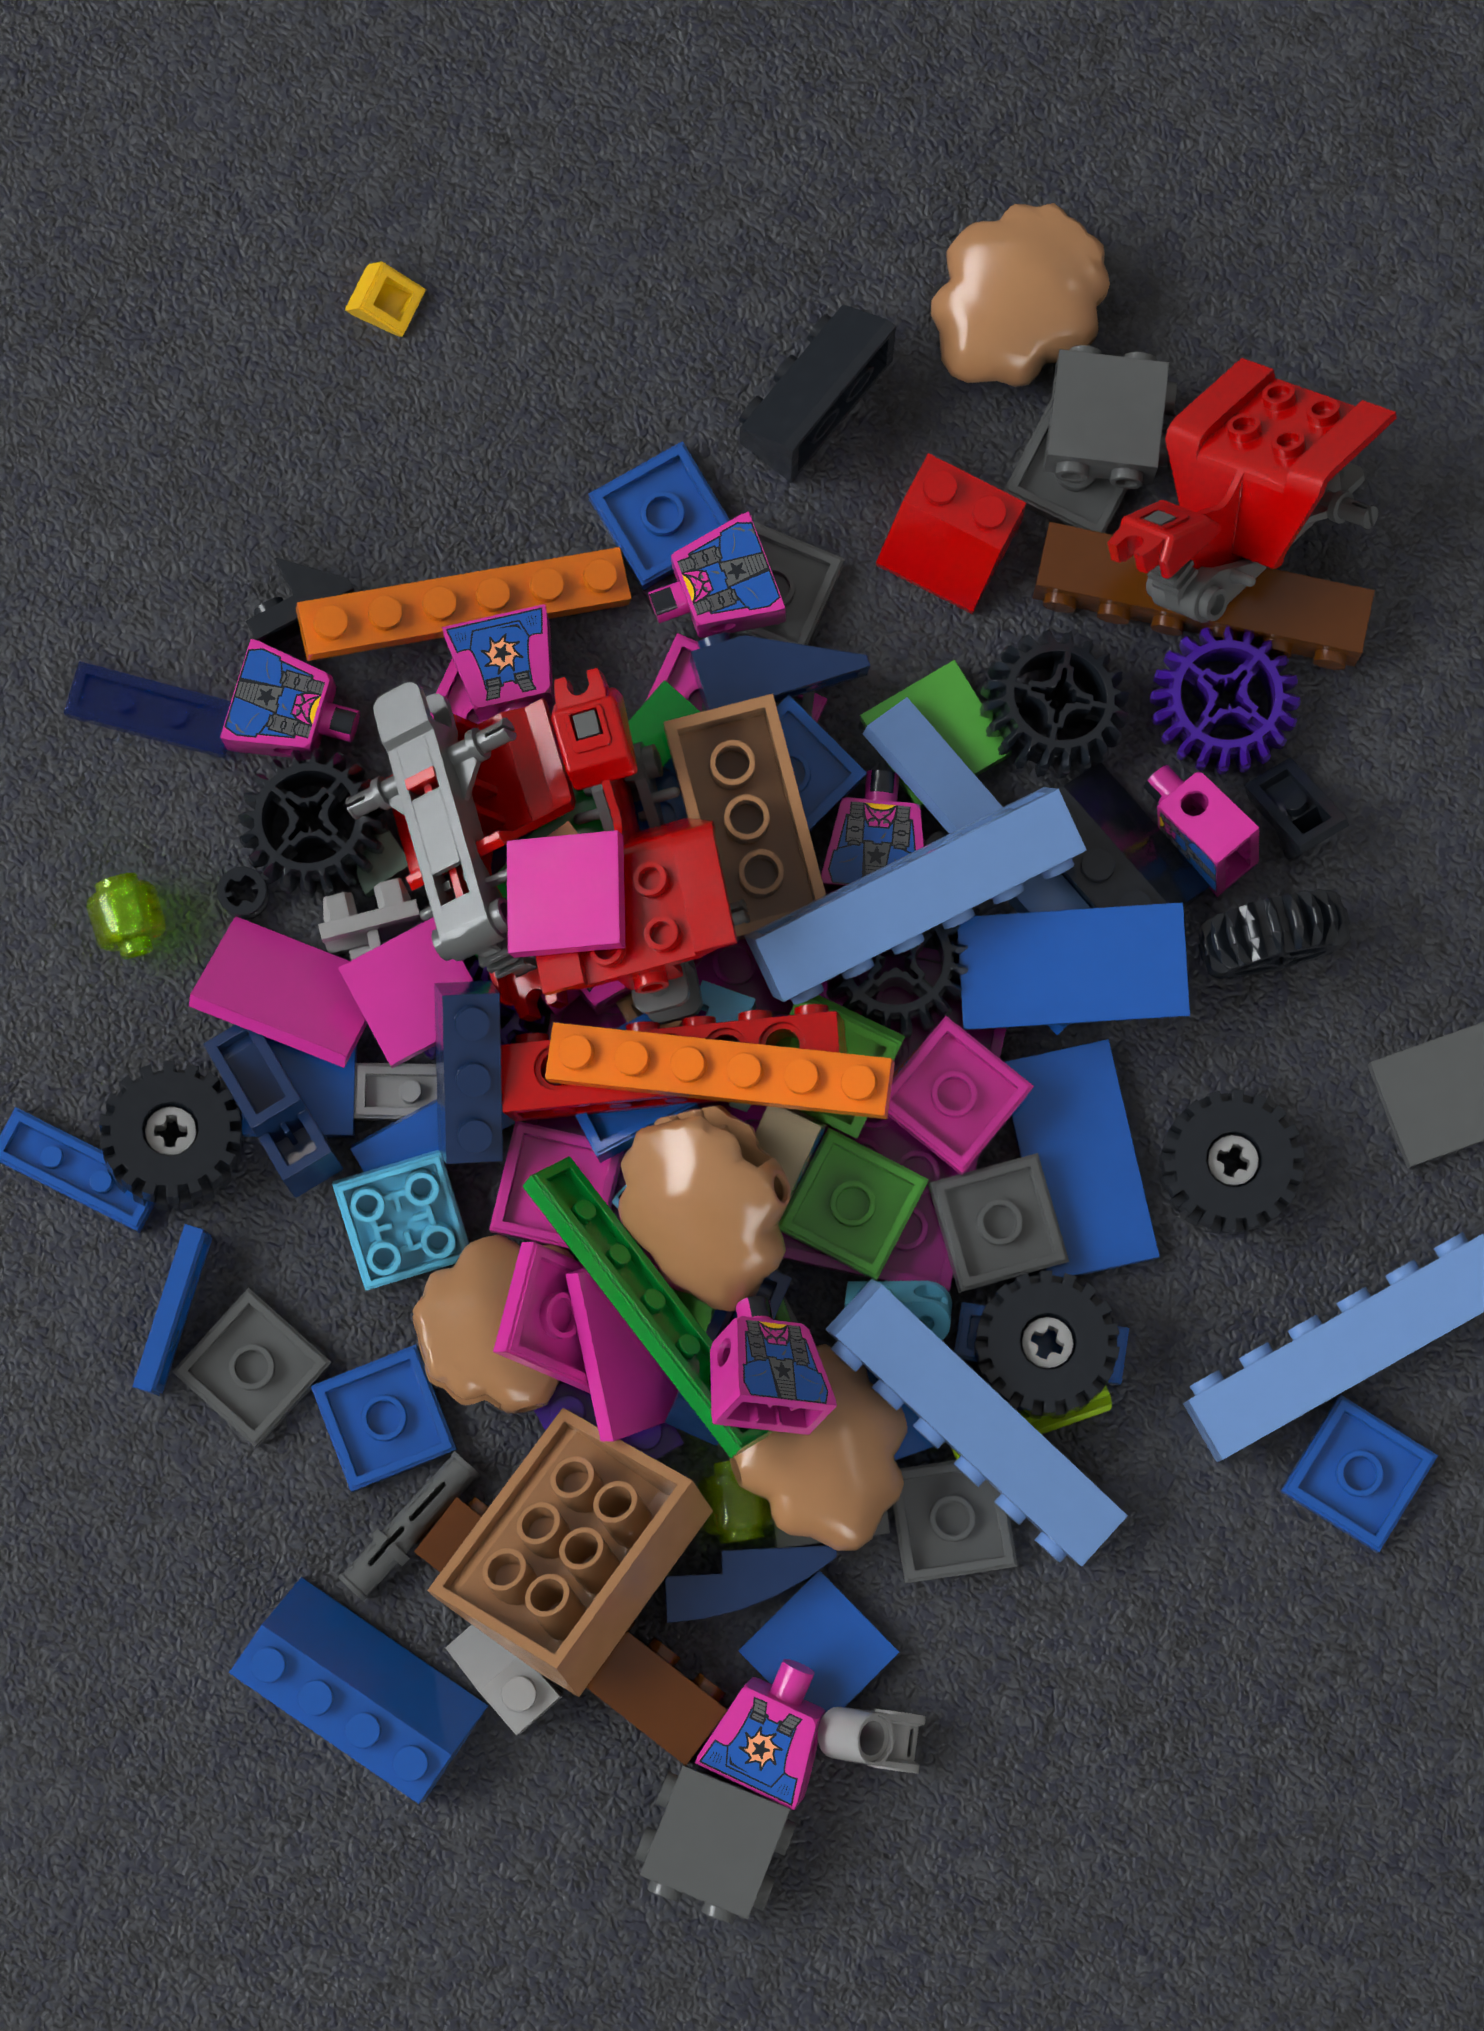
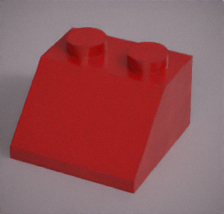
M928 453L901 503L876 561V566L973 615L1022 523L1026 502Z

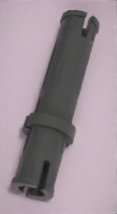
M454 1451L451 1457L413 1496L382 1531L377 1528L370 1535L373 1541L338 1578L364 1602L368 1598L367 1596L398 1563L403 1566L410 1559L406 1555L410 1549L441 1518L455 1498H458L481 1475Z

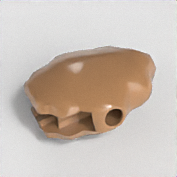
M1055 203L1038 207L1027 204H1014L1005 211L1000 220L972 223L957 236L948 248L946 257L950 279L932 298L931 317L939 331L941 361L951 376L966 383L998 381L1014 387L1029 385L1039 375L1046 363L1057 362L1060 349L1070 350L1071 347L1079 345L1090 346L1096 339L1099 330L1096 307L1105 299L1110 286L1109 276L1104 265V245L1096 237L1090 235L1079 221L1067 216L1064 210Z
M721 1105L703 1109H690L679 1114L657 1119L654 1125L641 1128L636 1133L633 1146L626 1152L621 1161V1169L627 1185L620 1197L618 1206L621 1223L636 1243L652 1255L657 1270L672 1289L691 1294L713 1309L736 1311V1305L739 1301L747 1297L756 1296L763 1280L778 1269L786 1252L779 1220L790 1200V1185L783 1167L775 1158L759 1147L754 1128L731 1115Z
M504 1235L488 1236L471 1242L463 1249L452 1268L440 1269L430 1274L423 1296L412 1310V1318L420 1352L425 1363L426 1375L431 1384L445 1389L461 1405H472L485 1400L506 1413L518 1414L546 1406L554 1394L559 1380L493 1352L520 1250V1245ZM551 1244L543 1245L576 1260L571 1252L565 1248Z
M823 1344L816 1346L834 1393L837 1403L836 1408L809 1435L773 1431L768 1437L735 1457L730 1458V1464L734 1477L741 1488L768 1500L771 1516L777 1528L789 1535L811 1537L837 1551H855L873 1538L884 1513L900 1498L904 1481L894 1455L907 1434V1423L901 1407L896 1411L872 1389L874 1384L869 1381L864 1365L857 1372L853 1371L831 1350L830 1346Z

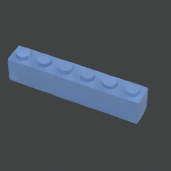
M1043 787L744 937L772 996L783 1002L791 999L793 1005L800 1004L821 994L824 991L821 983L839 974H842L843 979H849L871 969L875 965L872 958L889 949H892L894 954H899L916 947L925 940L923 932L941 923L944 929H949L966 922L975 916L973 907L991 898L994 904H998L1016 897L1025 891L1022 883L1039 874H1042L1044 879H1049L1066 872L1075 865L1072 858L1087 851L1060 790Z
M1463 1232L1433 1248L1439 1259L1420 1269L1415 1259L1385 1276L1390 1286L1371 1296L1367 1288L1364 1287L1336 1303L1341 1314L1322 1324L1316 1314L1288 1330L1293 1341L1273 1351L1267 1342L1238 1358L1244 1369L1224 1379L1220 1370H1217L1192 1384L1190 1388L1195 1396L1184 1402L1183 1405L1215 1461L1224 1460L1483 1313L1484 1234L1468 1241Z
M871 1279L825 1329L837 1340L831 1350L853 1371L857 1372L864 1365L879 1380L872 1386V1389L896 1411L903 1404L909 1407L919 1417L913 1424V1427L937 1449L946 1442L956 1451L960 1457L954 1462V1465L978 1487L987 1480L1001 1494L994 1503L1018 1525L1025 1518L1041 1531L1035 1538V1541L1059 1563L1068 1556L1082 1567L1128 1516L882 1284Z

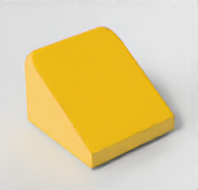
M383 261L372 263L365 268L345 311L398 337H403L426 289Z

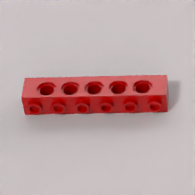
M824 1004L798 1006L794 1008L795 1015L772 1017V1012L769 1010H750L739 1013L738 1021L716 1023V1017L692 1016L682 1019V1026L660 1029V1023L653 1021L634 1022L626 1025V1030L771 1046H775L783 1038L793 1037L799 1039V1049L847 1054L844 1020L837 1011H829L828 1005ZM520 1034L515 1036L514 1044L501 1045L502 1110L504 1114L515 1122L575 1116L584 1113L596 1114L667 1107L669 1105L717 1102L714 1100L568 1084L552 1085L545 1079L550 1046L548 1034Z

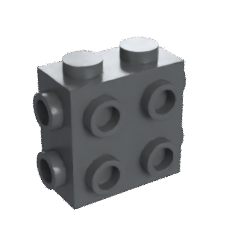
M1085 345L1073 346L1070 350L1060 349L1054 373L1043 471L1055 473L1058 479L1068 482H1083L1088 477L1109 479L1113 486L1125 489L1140 488L1143 484L1152 485L1158 467L1167 468L1169 461L1165 441L1166 434H1162L1164 415H1173L1177 392V382L1168 381L1169 362L1157 361L1155 356L1143 352H1130L1125 354L1124 357L1102 354L1100 349Z
M688 1765L682 1766L679 1775L668 1771L656 1801L657 1805L666 1808L658 1830L649 1826L646 1827L634 1859L644 1863L640 1876L650 1880L647 1890L675 1902H680L683 1893L704 1901L701 1912L729 1924L734 1923L736 1915L748 1919L753 1907L763 1911L776 1879L766 1874L774 1852L785 1856L797 1823L787 1819L790 1808Z

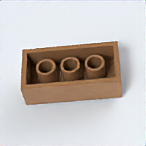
M773 693L663 722L687 818L714 822L715 837L729 903L744 899L747 905L750 923L734 926L737 940L745 939V935L826 896Z

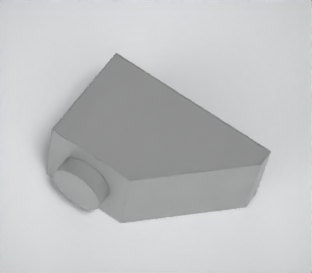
M472 1624L446 1647V1650L478 1692L516 1735L524 1732L563 1697L561 1692L547 1677L535 1671Z

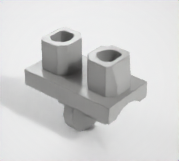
M401 878L380 882L373 887L379 909L358 914L352 892H341L323 898L324 923L318 924L321 939L325 943L328 953L336 956L349 952L351 960L423 923V920L420 918V909L416 899L411 900Z

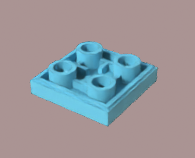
M439 1150L342 1178L332 1183L365 1291L456 1264L463 1249L470 1244L447 1168Z

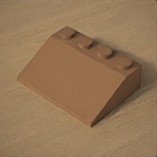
M562 1408L427 1591L535 1671L580 1697L713 1510L693 1480L620 1439L616 1441H600L597 1426Z

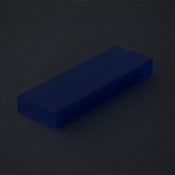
M79 661L64 714L66 717L224 759L227 748L220 736L231 701Z

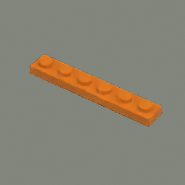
M620 547L297 602L296 612L307 661L443 638L442 627L542 604L546 606L548 618L552 619L629 605L632 598Z
M553 1022L545 1079L550 1083L888 1119L895 1062L892 1058Z

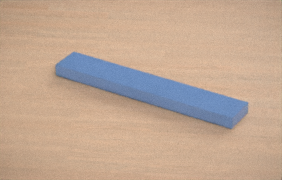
M908 697L867 725L862 733L949 834L1003 808ZM1039 874L1022 883L1025 891L1007 900L1017 913L1090 908L1062 874L1049 879H1044L1042 874Z

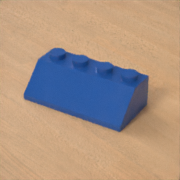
M303 1577L298 1580L262 1623L229 1672L418 1804L427 1799L489 1706Z

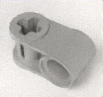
M833 1707L820 1720L818 1743L822 1752L832 1759L868 1764L867 1766L919 1774L920 1765L914 1760L919 1726L925 1725L926 1716L884 1709L869 1711L847 1707Z

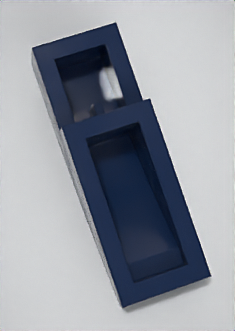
M234 1025L203 1044L251 1129L260 1140L281 1179L295 1198L343 1170L341 1163L265 1036Z
M829 1546L722 1551L723 1574L665 1577L667 1623L707 1619L743 1610L773 1598L808 1579L837 1557L836 1550Z

